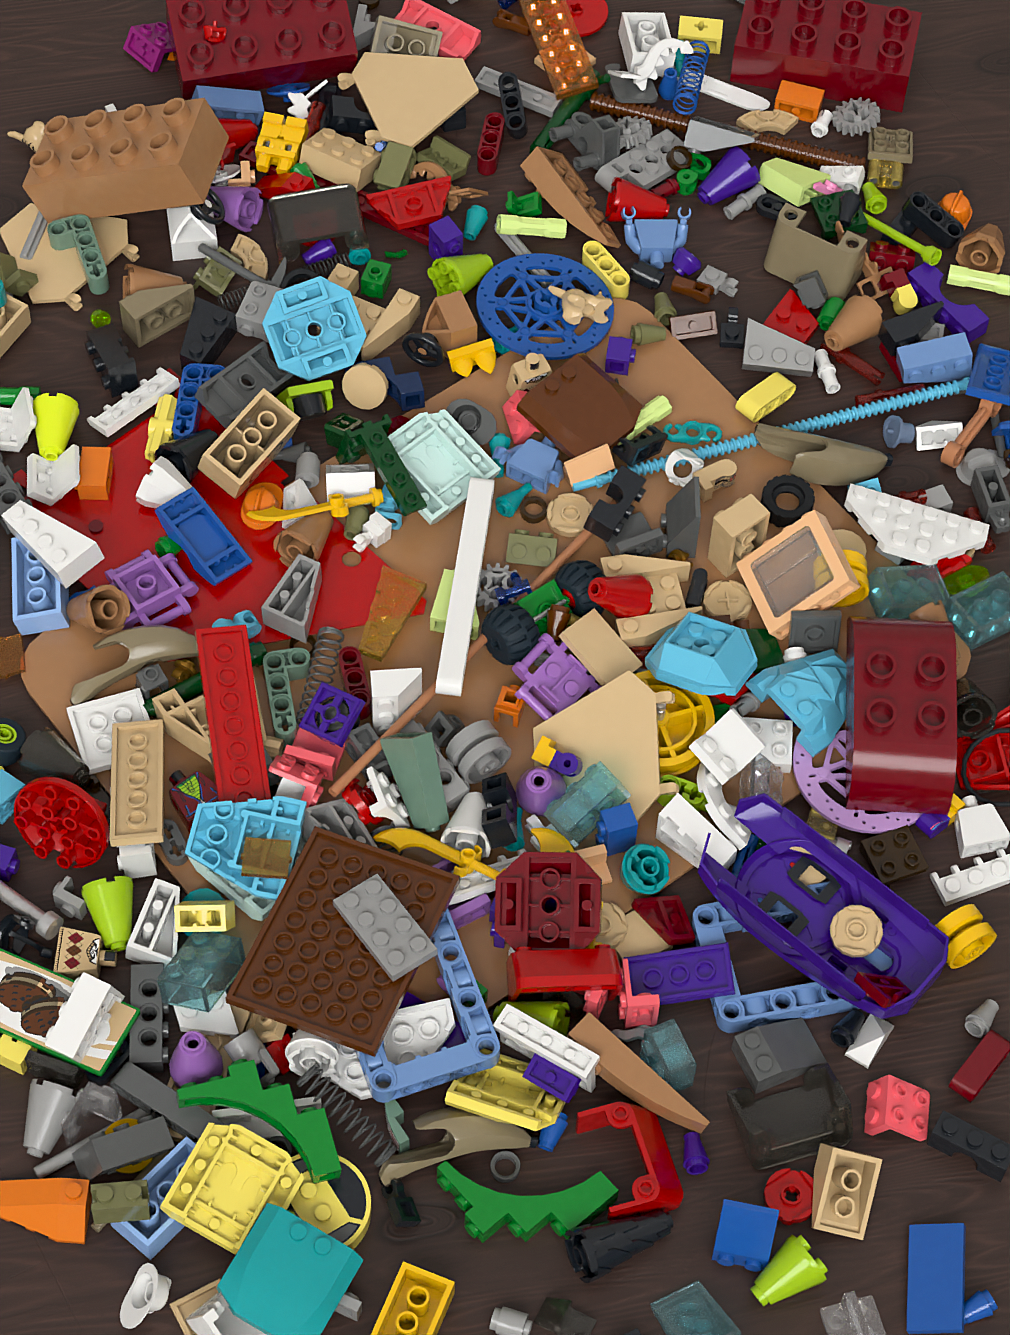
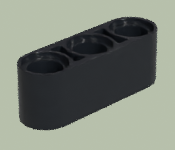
M505 72L498 79L505 123L509 135L514 139H521L528 132L521 90L517 76L512 72ZM509 83L514 84V85H513L512 87H510V88H506V87H505V86H506L507 84H509ZM512 103L517 104V106L514 108L508 107ZM516 123L521 124V126L517 128L512 127Z
M913 192L902 206L903 215L943 248H952L964 234L963 225L923 192Z

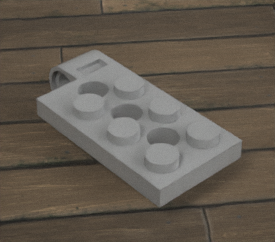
M666 129L651 139L646 140L645 144L641 143L639 147H634L603 165L596 173L595 181L610 193L615 188L611 186V183L616 176L647 190L677 172L669 167L666 156L673 147L683 146L684 142L670 130ZM674 152L675 161L685 165V156L680 152ZM631 170H636L640 173H634Z

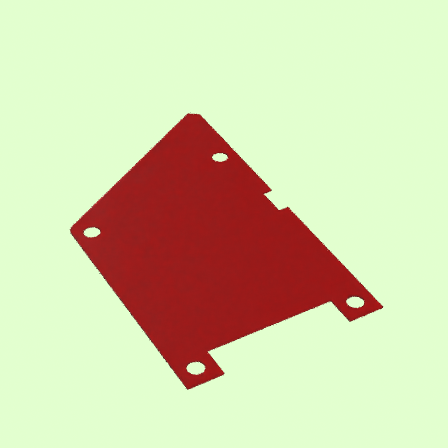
M168 368L166 371L178 378L179 383H181V377L171 368ZM180 387L176 389V392L173 395V397H175L176 399H178ZM202 405L198 431L210 429L220 436L226 429ZM155 413L107 446L111 447L114 461L108 500L79 499L78 490H74V488L52 506L30 498L27 495L24 498L25 500L29 499L37 510L97 543L104 559L78 579L88 590L93 585L96 587L109 585L110 583L105 576V571L111 568L114 570L141 556V552L147 549L152 555L155 554L158 559L160 558L155 549V542L158 541L159 537L167 536V533L155 513L156 508L143 506L136 501V493L142 479L146 474L149 475L153 471L150 469L153 463L145 459V450L149 438V421L151 417H154ZM271 461L237 499L230 496L201 471L190 483L253 562L226 580L213 586L194 570L187 554L182 549L175 555L178 560L177 564L189 580L195 582L199 590L194 596L185 597L192 612L186 616L182 614L164 625L180 628L195 636L196 629L212 628L213 623L219 618L231 619L233 621L237 613L250 610L262 626V629L255 637L248 639L249 644L259 641L267 644L292 638L264 625L261 610L267 598L289 569L279 559L281 555L278 550L276 552L274 550V540L284 530L282 528V521H276L271 527L255 530L249 528L241 518V508L246 493L254 485L272 483L280 487L282 492L284 491L285 486L281 482L288 478L289 475L275 462ZM21 469L13 474L14 478L12 480L14 483L19 482L27 490V474ZM332 516L333 526L318 561L321 563L322 582L308 636L318 634V630L322 627L329 626L342 630L424 614L427 600L368 547L361 553L354 549L352 546L357 542L345 538V526ZM93 520H100L103 523V531L98 534L91 533L89 523ZM348 552H356L361 556V562L354 567H349L342 562V557ZM167 569V571L170 573V575L178 584V586H182L176 579V577L173 575V573L170 571V569ZM175 602L148 618L152 620L178 605ZM138 622V623L134 624L133 627L142 626V625L140 624V622Z

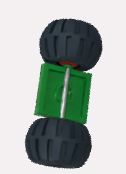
M576 560L569 562L557 572L553 580L548 581L513 604L501 605L491 610L481 626V634L483 633L487 638L485 646L489 653L505 665H514L518 661L521 662L539 642L538 639L541 635L547 633V610H550L551 604L570 608L569 614L579 619L594 608L601 615L605 609L589 598L588 587L593 579L606 577L602 573L603 571L590 561Z

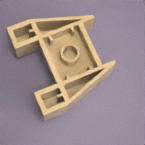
M338 263L327 279L351 292L367 335L360 349L362 361L372 360L408 332L420 315V296L400 288L386 309L354 296L359 289V271ZM317 326V336H318L321 331H320V328Z
M626 554L600 558L599 568L605 576L639 574L648 579L653 588L650 600L653 604L647 615L616 619L615 632L633 653H640L653 648L668 629L675 627L688 612L702 616V606L686 608L679 583L688 581L690 562Z
M255 683L262 739L266 741V731ZM175 688L152 698L157 719H163L166 733L211 762L208 755L211 753L203 695L185 703Z

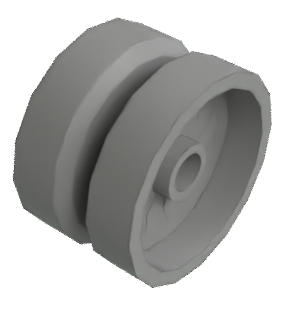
M481 720L465 727L453 737L446 748V756L454 766L458 767V772L469 784H476L482 782V779L493 776L508 762L511 756V748L502 737H499V732L489 720Z

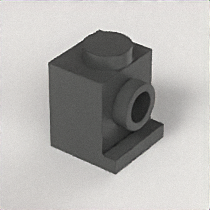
M438 711L424 729L427 732H432L433 740L439 747H447L453 737L465 728V725L456 715L444 714L443 711Z

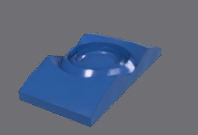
M194 487L155 509V513L168 537L184 550L194 570L213 586H216L253 562Z

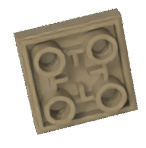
M884 127L870 128L871 132L868 133L867 159L912 164V131L906 129L891 130Z

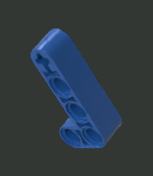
M199 363L188 364L184 367L172 425L174 440L198 432L202 404L194 396L199 386L225 369V367Z

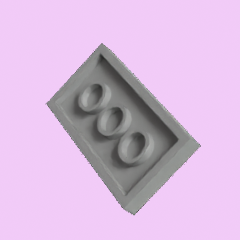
M375 874L333 900V906L393 982L438 954L435 945L378 874Z

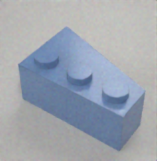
M196 85L192 99L205 98L217 118L250 119L256 126H259L264 114L260 91Z
M965 332L896 348V362L903 383L952 382L953 380L958 382L963 380L964 377H970L973 354Z

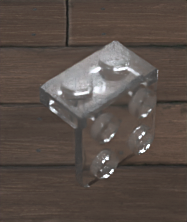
M89 1081L85 1089L81 1088L75 1097L76 1104L71 1112L67 1111L61 1121L67 1146L71 1147L76 1144L94 1113L112 1122L121 1119L123 1114L117 1092L106 1085L100 1087Z

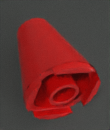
M218 118L229 136L226 145L235 142V150L247 145L250 140L255 141L258 129L256 124L250 119Z
M614 177L611 186L615 188L611 193H608L605 216L608 218L606 221L626 222L621 217V211L625 207V214L632 216V206L636 210L632 222H634V219H663V217L668 216L670 205L667 204L666 198L621 177Z
M639 574L597 577L590 582L588 587L589 598L619 619L647 615L653 604L650 602L651 594H653L651 583Z

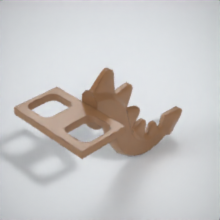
M423 161L414 166L410 179L416 178L417 172L422 177L427 172V180L442 178L448 175L443 167L437 163ZM451 183L447 199L449 211H454L458 204L461 203V197L472 199L488 196V192L469 187L461 189L459 186H453Z
M837 221L835 231L840 242L843 238L844 229L841 222ZM865 252L862 267L865 279L857 282L856 285L861 296L865 294L862 290V285L870 281L875 290V295L870 298L875 300L888 293L887 290L881 292L877 283L883 274L893 272L890 266L879 272L878 264L875 261L871 262L868 254Z

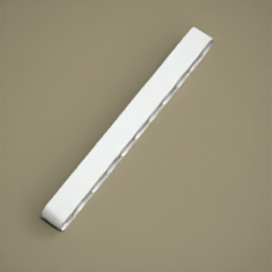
M470 477L436 680L435 693L461 696L495 480Z

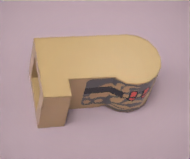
M723 459L693 472L692 478L699 477L700 498L703 502L712 499L713 491L720 487H729L734 484L737 466L733 461Z

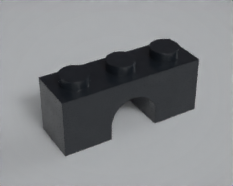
M332 95L328 107L329 129L365 134L368 130H377L369 112H362L356 108L354 97Z
M621 465L606 491V495L613 498L617 504H608L599 499L588 515L583 528L606 542H609L613 535L617 537L624 526L621 523L622 520L630 518L635 509L632 505L635 501L640 502L646 492L643 487L647 479Z
M507 773L482 779V796L487 805V809L482 810V828L492 849L501 846L505 847L517 842V797Z
M944 1110L942 1111L927 1145L950 1157L955 1152L963 1153L977 1163V1171L1001 1182L1010 1165V1144Z

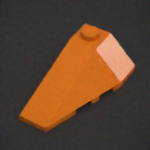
M46 1178L0 1181L1 1219L22 1225L32 1232L36 1231L46 1235L49 1239L56 1242L85 1244L92 1200L90 1180Z

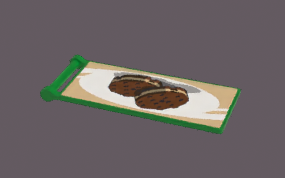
M0 948V1033L95 1075L103 1076L139 1017L140 1009L123 1001L121 1003L115 1001L108 1012L111 1014V1018L107 1023L101 1022L95 1033L98 1034V1037L81 1063L71 1060L51 1050L45 1043L48 1030L55 1026L60 1017L59 1010L62 1004L68 1001L72 994L71 989L74 980Z

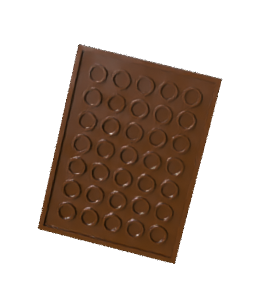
M315 826L225 997L226 1003L375 1057L418 967L393 982L333 906V900L375 874H378L432 941L460 883V876Z

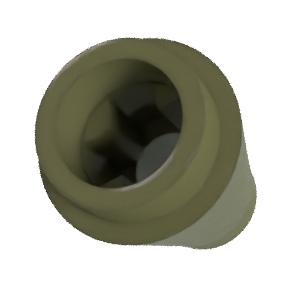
M660 292L654 297V318H657V321L661 322L664 326H668V317L677 316V311L668 295Z
M643 323L632 325L630 330V338L633 339L632 344L641 346L664 341L666 339L665 327Z
M357 505L349 508L344 536L348 540H353L356 535L360 534L363 530V525L369 521V510L365 506Z

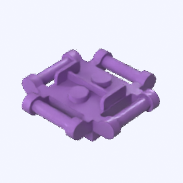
M147 549L141 552V556L114 570L111 568L105 571V576L110 583L109 585H114L119 590H122L130 602L131 613L129 618H126L125 626L122 630L132 628L138 622L141 625H164L182 614L186 616L192 612L185 597L194 596L199 588L195 582L189 580L177 564L178 560L173 553H168L158 559L155 554L152 555ZM167 569H170V571L173 573V575L176 577V579L182 586H178V584L172 578ZM175 602L178 605L152 620L148 618Z
M543 633L538 639L539 642L521 662H516L512 670L524 682L514 695L519 700L522 698L546 721L574 704L586 690L592 693L602 686L595 682L596 679L592 674L588 675L586 673L588 670L572 654L567 655L564 652L568 648L564 642L557 646L549 634ZM547 650L550 655L531 674L528 668Z

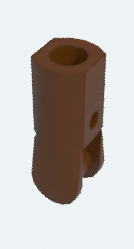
M499 9L497 16L492 20L493 24L498 28L511 30L528 37L533 29V21L514 15L504 9Z
M677 275L671 285V291L691 297L704 304L709 303L710 295L715 291L714 287L709 284L695 282Z

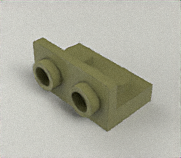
M220 246L217 248L216 251L241 265L242 261ZM206 256L203 260L206 264L205 267H200L193 276V279L196 280L193 288L196 290L200 285L214 296H221L235 272Z

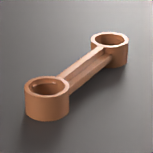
M981 399L979 409L954 442L950 441L944 447L941 454V462L953 468L958 467L963 460L966 448L990 417L994 418L999 413L1002 404Z

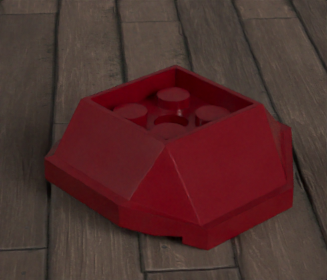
M524 852L496 877L495 931L515 952L518 947H531L532 950L586 949L601 933L602 879L579 853ZM554 898L557 902V908L554 912L548 913L545 909V903L547 900Z

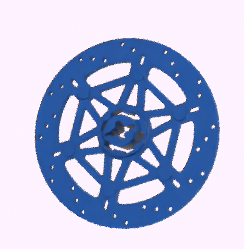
M544 253L519 255L497 264L482 279L476 296V310L479 320L487 333L495 341L523 356L529 353L543 354L546 360L572 358L576 354L586 353L596 347L606 337L611 328L614 305L612 303L609 309L604 312L608 317L606 323L600 324L594 321L581 336L576 335L574 330L579 324L569 325L563 319L562 299L553 295L548 290V287L546 289L542 288L537 282H553L550 285L555 287L562 285L561 289L566 291L576 289L571 282L577 280L587 288L591 295L596 296L601 291L605 298L612 300V296L599 276L586 266L566 257ZM547 269L558 271L561 274L559 276L529 275L527 270ZM514 277L516 282L505 297H495L498 287L507 278ZM526 283L532 286L535 291L530 292ZM521 287L525 296L512 297L517 289ZM524 303V304H525V307L517 306V305H511V304ZM496 310H503L518 328L516 333H513L504 326L498 318ZM513 312L527 314L524 322H520ZM530 319L537 321L532 327H527ZM560 320L564 329L558 326L555 321ZM543 324H548L554 331L538 329ZM532 336L562 338L564 342L546 344L533 342L529 339Z

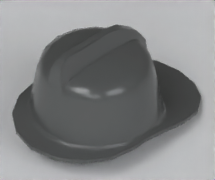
M457 399L446 408V411L478 445L490 442L495 436L497 422L494 415L475 402L468 399Z

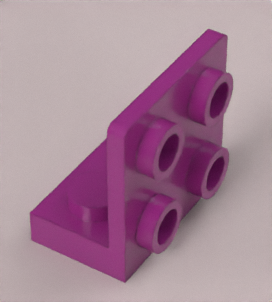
M163 22L131 26L123 49L149 71L158 72L164 54L173 52L167 25Z

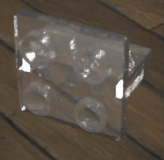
M759 753L740 771L739 799L765 793L782 805V783L784 781L782 771L764 755Z
M855 1291L844 1293L841 1303L820 1309V1315L827 1335H886L872 1295L857 1299Z

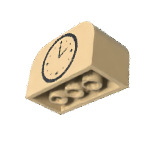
M263 388L205 451L199 462L198 469L230 496L237 499L283 449L294 434L301 418Z

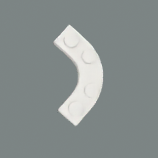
M701 762L697 772V785L699 792L704 793L708 804L705 805V808L719 829L741 850L747 846L751 831L734 817L735 814L724 798L722 784Z

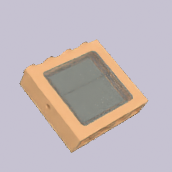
M816 510L805 513L797 522L783 528L781 533L764 541L762 546L753 552L747 553L743 556V559L736 563L769 634L779 640L789 635L791 611L827 610L861 587L826 516Z

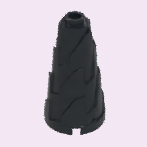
M660 1209L644 1214L637 1213L621 1219L608 1220L594 1225L586 1224L574 1227L565 1233V1235L571 1236V1238L564 1240L566 1252L575 1273L583 1271L585 1276L580 1277V1279L584 1283H590L612 1272L611 1269L629 1260L632 1256L654 1246L655 1242L671 1233L674 1223L671 1215Z

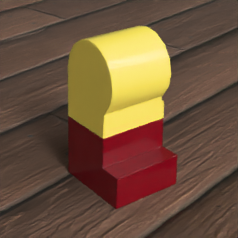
M903 268L883 275L877 283L881 292L887 290L893 302V309L898 315L911 312L918 302L917 295Z

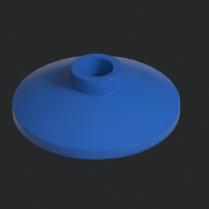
M290 83L268 88L266 92L275 97H282L283 102H291L288 93H304L310 89V84Z

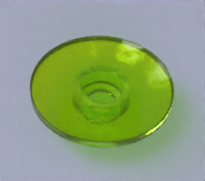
M969 565L943 578L942 588L951 595H970L987 584L990 574L988 569L983 566Z

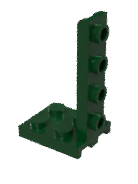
M388 414L383 415L382 420L372 423L371 420L362 423V428L352 432L350 428L345 430L336 454V459L340 465L346 462L354 463L361 456L368 454L404 517L427 507L425 500L387 436L392 423Z

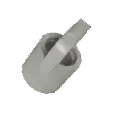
M253 1028L245 1031L223 1047L233 1062L240 1059H247V1061L255 1060L256 1065L263 1062L269 1073L260 1078L262 1089L273 1083L275 1077L280 1072Z

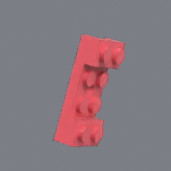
M405 0L402 10L394 18L426 28L436 27L438 31L443 32L438 51L439 57L463 58L465 61L481 43V30L422 0Z

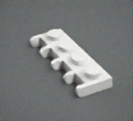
M160 367L156 370V376L149 381L142 379L139 388L130 394L125 391L122 394V400L112 407L108 404L105 405L102 414L96 418L88 417L87 422L100 433L109 437L156 404L159 397L164 396V394L169 395L180 387L178 378Z
M524 848L518 850V856L506 859L504 855L498 856V862L488 866L501 872L502 869L507 868L526 850ZM474 870L472 873L467 874V876L460 878V883L449 905L495 891L496 881Z
M1001 848L996 850L998 858L983 863L982 859L978 856L973 859L974 867L960 871L957 865L951 866L952 874L939 878L936 872L930 873V879L944 906L1009 884L1010 854L1006 855L1005 851Z

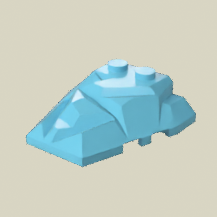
M834 649L766 668L745 684L761 703L771 697L801 729L796 740L812 757L832 743L846 719V662Z
M274 796L273 799L257 801L256 798L248 799L247 802L232 803V801L200 803L196 809L185 855L248 891L250 894L276 901L295 864L302 837V825L307 802L284 796Z

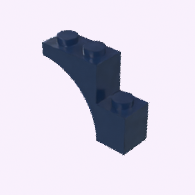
M390 356L354 363V365L367 363L371 366H377L387 378L389 387L387 394L399 404L402 411L425 407L424 388L418 371L395 375ZM352 366L344 369V375Z

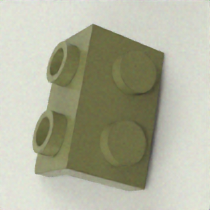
M436 135L433 137L429 148L417 153L416 161L419 163L423 161L437 163L443 167L447 175L451 176V181L466 174L471 155Z
M515 529V534L509 533L506 562L548 567L556 558L558 539L553 538L554 534L539 532V536H530L527 530Z

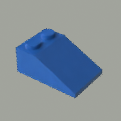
M724 1199L716 1231L712 1260H716L724 1266H732L734 1264L745 1266L747 1270L754 1272L763 1270L769 1262L779 1210Z

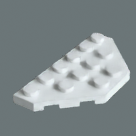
M851 483L844 504L849 512L853 511L859 518L858 523L868 535L872 534L878 541L877 546L882 552L929 566L937 564L938 560L946 557L951 559L963 555L966 550L975 548V550L984 548L990 526L980 521Z
M450 998L398 1009L384 1037V1048L388 1062L391 1061L392 1064L398 1065L414 1060L415 1056L421 1055L423 1057L438 1052L456 1026ZM336 1043L339 1060L334 1067V1071L325 1076V1078L331 1077V1082L339 1085V1087L360 1100L372 1098L356 1051ZM385 1081L377 1084L379 1088H387L390 1085Z

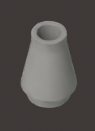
M986 999L981 1006L966 1017V1030L975 1037L986 1035L999 1010L998 1004L994 1000Z

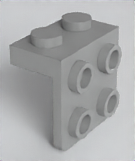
M258 281L251 282L235 316L237 332L268 342L262 322L275 293L283 289Z

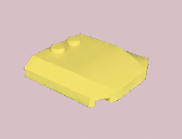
M484 1048L480 1050L485 1055L493 1052ZM500 1054L499 1062L491 1069L454 1080L445 1097L447 1105L497 1122L515 1124L533 1131H538L555 1124L566 1102L522 1077L529 1063Z
M208 1123L159 1208L170 1218L236 1255L266 1204L270 1203L287 1210L305 1177L294 1166L288 1152L243 1126Z

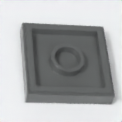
M841 610L791 611L787 649L802 647L805 653H820L830 649L838 652L842 618Z

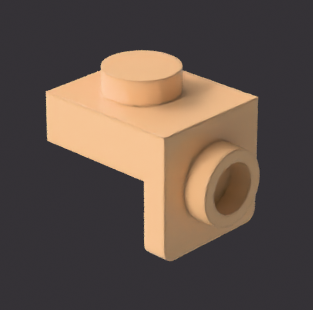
M240 161L241 179H229L228 186H251V183H255V170H250L249 161Z

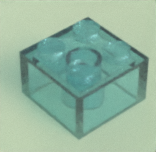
M671 1019L645 1029L643 1041H641L642 1050L639 1052L640 1059L676 1092L693 1086L697 1064L675 1020Z

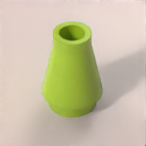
M873 182L865 183L862 186L866 209L873 214L883 212L887 207V198L875 187Z

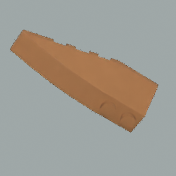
M537 146L520 165L525 172V177L536 186V192L538 191L542 198L546 199L562 217L580 231L604 245L619 248L621 244L611 227L602 222L605 218L603 213L594 208L596 201L593 197H589L586 194L588 191L586 184L563 153Z
M590 1012L568 1033L567 1038L600 1056V1061L595 1067V1075H600L628 1098L649 1111L700 1134L710 1123Z

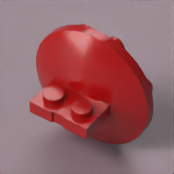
M40 777L27 783L18 793L14 803V823L37 857L45 859L54 849L61 852L56 859L57 864L61 868L68 869L74 861L77 865L72 866L73 868H84L100 859L109 844V825L104 815L107 804L91 797L76 784L56 777Z

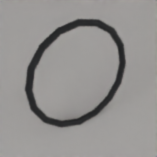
M997 728L982 734L970 744L962 759L961 776L966 790L975 796L977 801L985 804L990 803L994 807H1010V801H991L979 796L970 787L966 775L967 760L979 743L985 738L998 733H1010V728Z

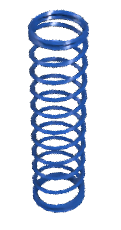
M694 40L690 42V45L702 44L706 49L698 45L692 46V48H702L706 51L707 55L700 51H693V53H700L704 57L685 54L673 100V108L682 115L692 114L697 107L707 59L710 53L708 45L703 41ZM691 63H697L701 66H694ZM689 68H695V69H697V70H699V71H693V70H690ZM689 73L696 74L697 77L689 75ZM687 79H694L696 80V82H692ZM686 84H692V85H694V86H696V87H690V86H687ZM684 89H689V90H692V91H694V92H688V91H685ZM680 97L691 99L693 102L686 103ZM677 99L684 104H694V106L684 108L678 104ZM675 102H676V104H677L680 108L685 109V110H691V111H689V112L680 111L679 109H677V107H676V105H675Z

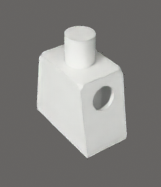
M973 795L964 797L962 801L965 803V807L957 811L954 820L960 858L989 853L1001 848L1007 849L1010 833L995 807L990 803L978 806L976 797Z

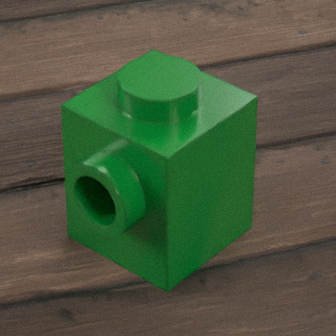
M369 259L361 278V294L383 299L392 279L391 264Z

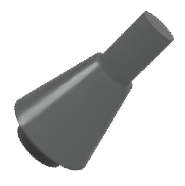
M305 441L284 448L273 460L297 463V459L302 453L312 452V447L308 446Z

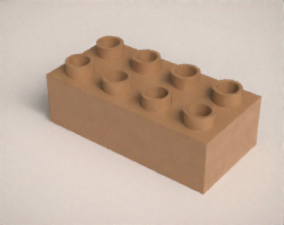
M174 98L165 104L152 106L134 104L125 110L112 112L95 110L86 116L72 118L60 115L52 118L45 125L44 136L37 152L30 159V168L22 187L48 223L78 214L86 215L89 219L204 204L229 136L205 98L185 101L182 98Z

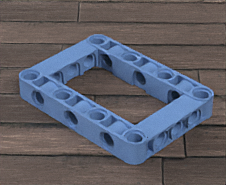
M829 882L807 885V887L819 895ZM779 900L767 912L778 923L789 921L793 923L799 917ZM719 902L700 905L693 912L691 927L696 937L694 940L696 947L726 943L724 933L740 930L748 932ZM705 919L708 920L710 923L703 924L699 920ZM878 948L873 953L863 957L880 971L887 970L892 966V959ZM733 965L735 994L710 998L716 1023L726 1033L750 1030L757 1026L798 1018L809 1019L860 1009L837 996V999L829 998L827 994L834 993L817 982L741 996ZM776 1004H785L787 1008L781 1009ZM725 1013H733L736 1017L728 1018L725 1016Z
M448 908L431 942L437 948L438 954L434 957L466 1043L448 1049L443 1047L441 1051L423 1057L418 1055L415 1056L414 1060L398 1065L392 1064L391 1061L388 1062L384 1040L375 1057L355 1050L370 1093L378 1102H389L455 1079L491 1069L499 1062L500 1043ZM448 955H454L457 957L455 960L452 961L445 959V957ZM466 1001H471L475 1005L472 1007H465L462 1004ZM483 1048H489L493 1052L491 1054L485 1055L482 1054L480 1050H482ZM385 1081L390 1085L387 1088H379L377 1084Z

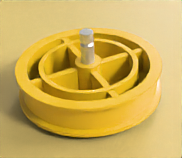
M650 670L636 673L635 675L655 693L671 691L675 695V702L673 704H657L660 778L664 775H682L701 762L689 746L715 725L712 703L707 695H700L656 680Z

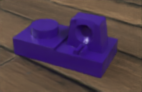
M536 1053L522 1076L566 1103H569L576 1094L582 1080Z

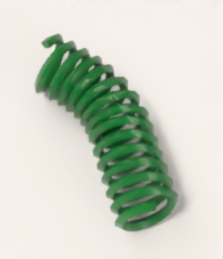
M403 249L399 252L385 251L384 253L387 258L392 256V258L396 259L397 257L398 259V257L406 256L407 250Z

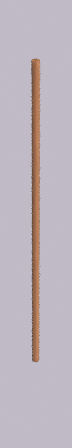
M613 499L610 504H617V503H616V501ZM584 529L511 604L545 584L593 534ZM483 633L469 646L467 662L487 643V638ZM436 681L328 790L333 797H336L383 749L380 743L381 738L399 733L437 694L435 693Z

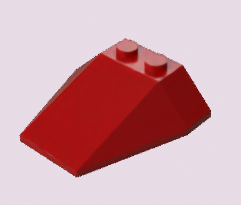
M1010 705L957 739L956 772L961 790H966L961 776L962 759L970 744L984 733L997 728H1010ZM998 733L985 738L973 749L967 760L966 775L973 790H1010V733Z

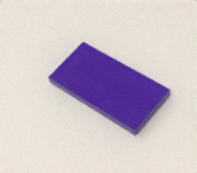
M728 942L624 957V959L628 958L632 996H637L640 993L659 994L660 1005L735 994Z

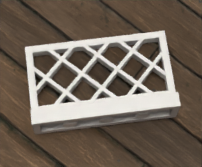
M506 1004L493 1024L495 1031L500 1033V1041L530 1059L533 1058L535 1053L582 1079L579 1086L592 1093L596 1087L595 1067L600 1061V1056L511 1005Z

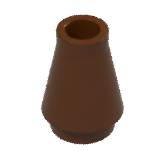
M551 604L550 610H547V634L554 639V642H560L561 638L559 635L565 630L571 617L569 614L570 608Z

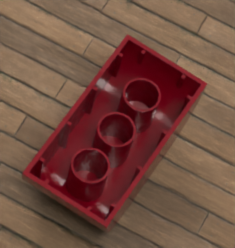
M849 616L847 619L846 809L948 815L953 797L957 763V665L954 626L951 621Z

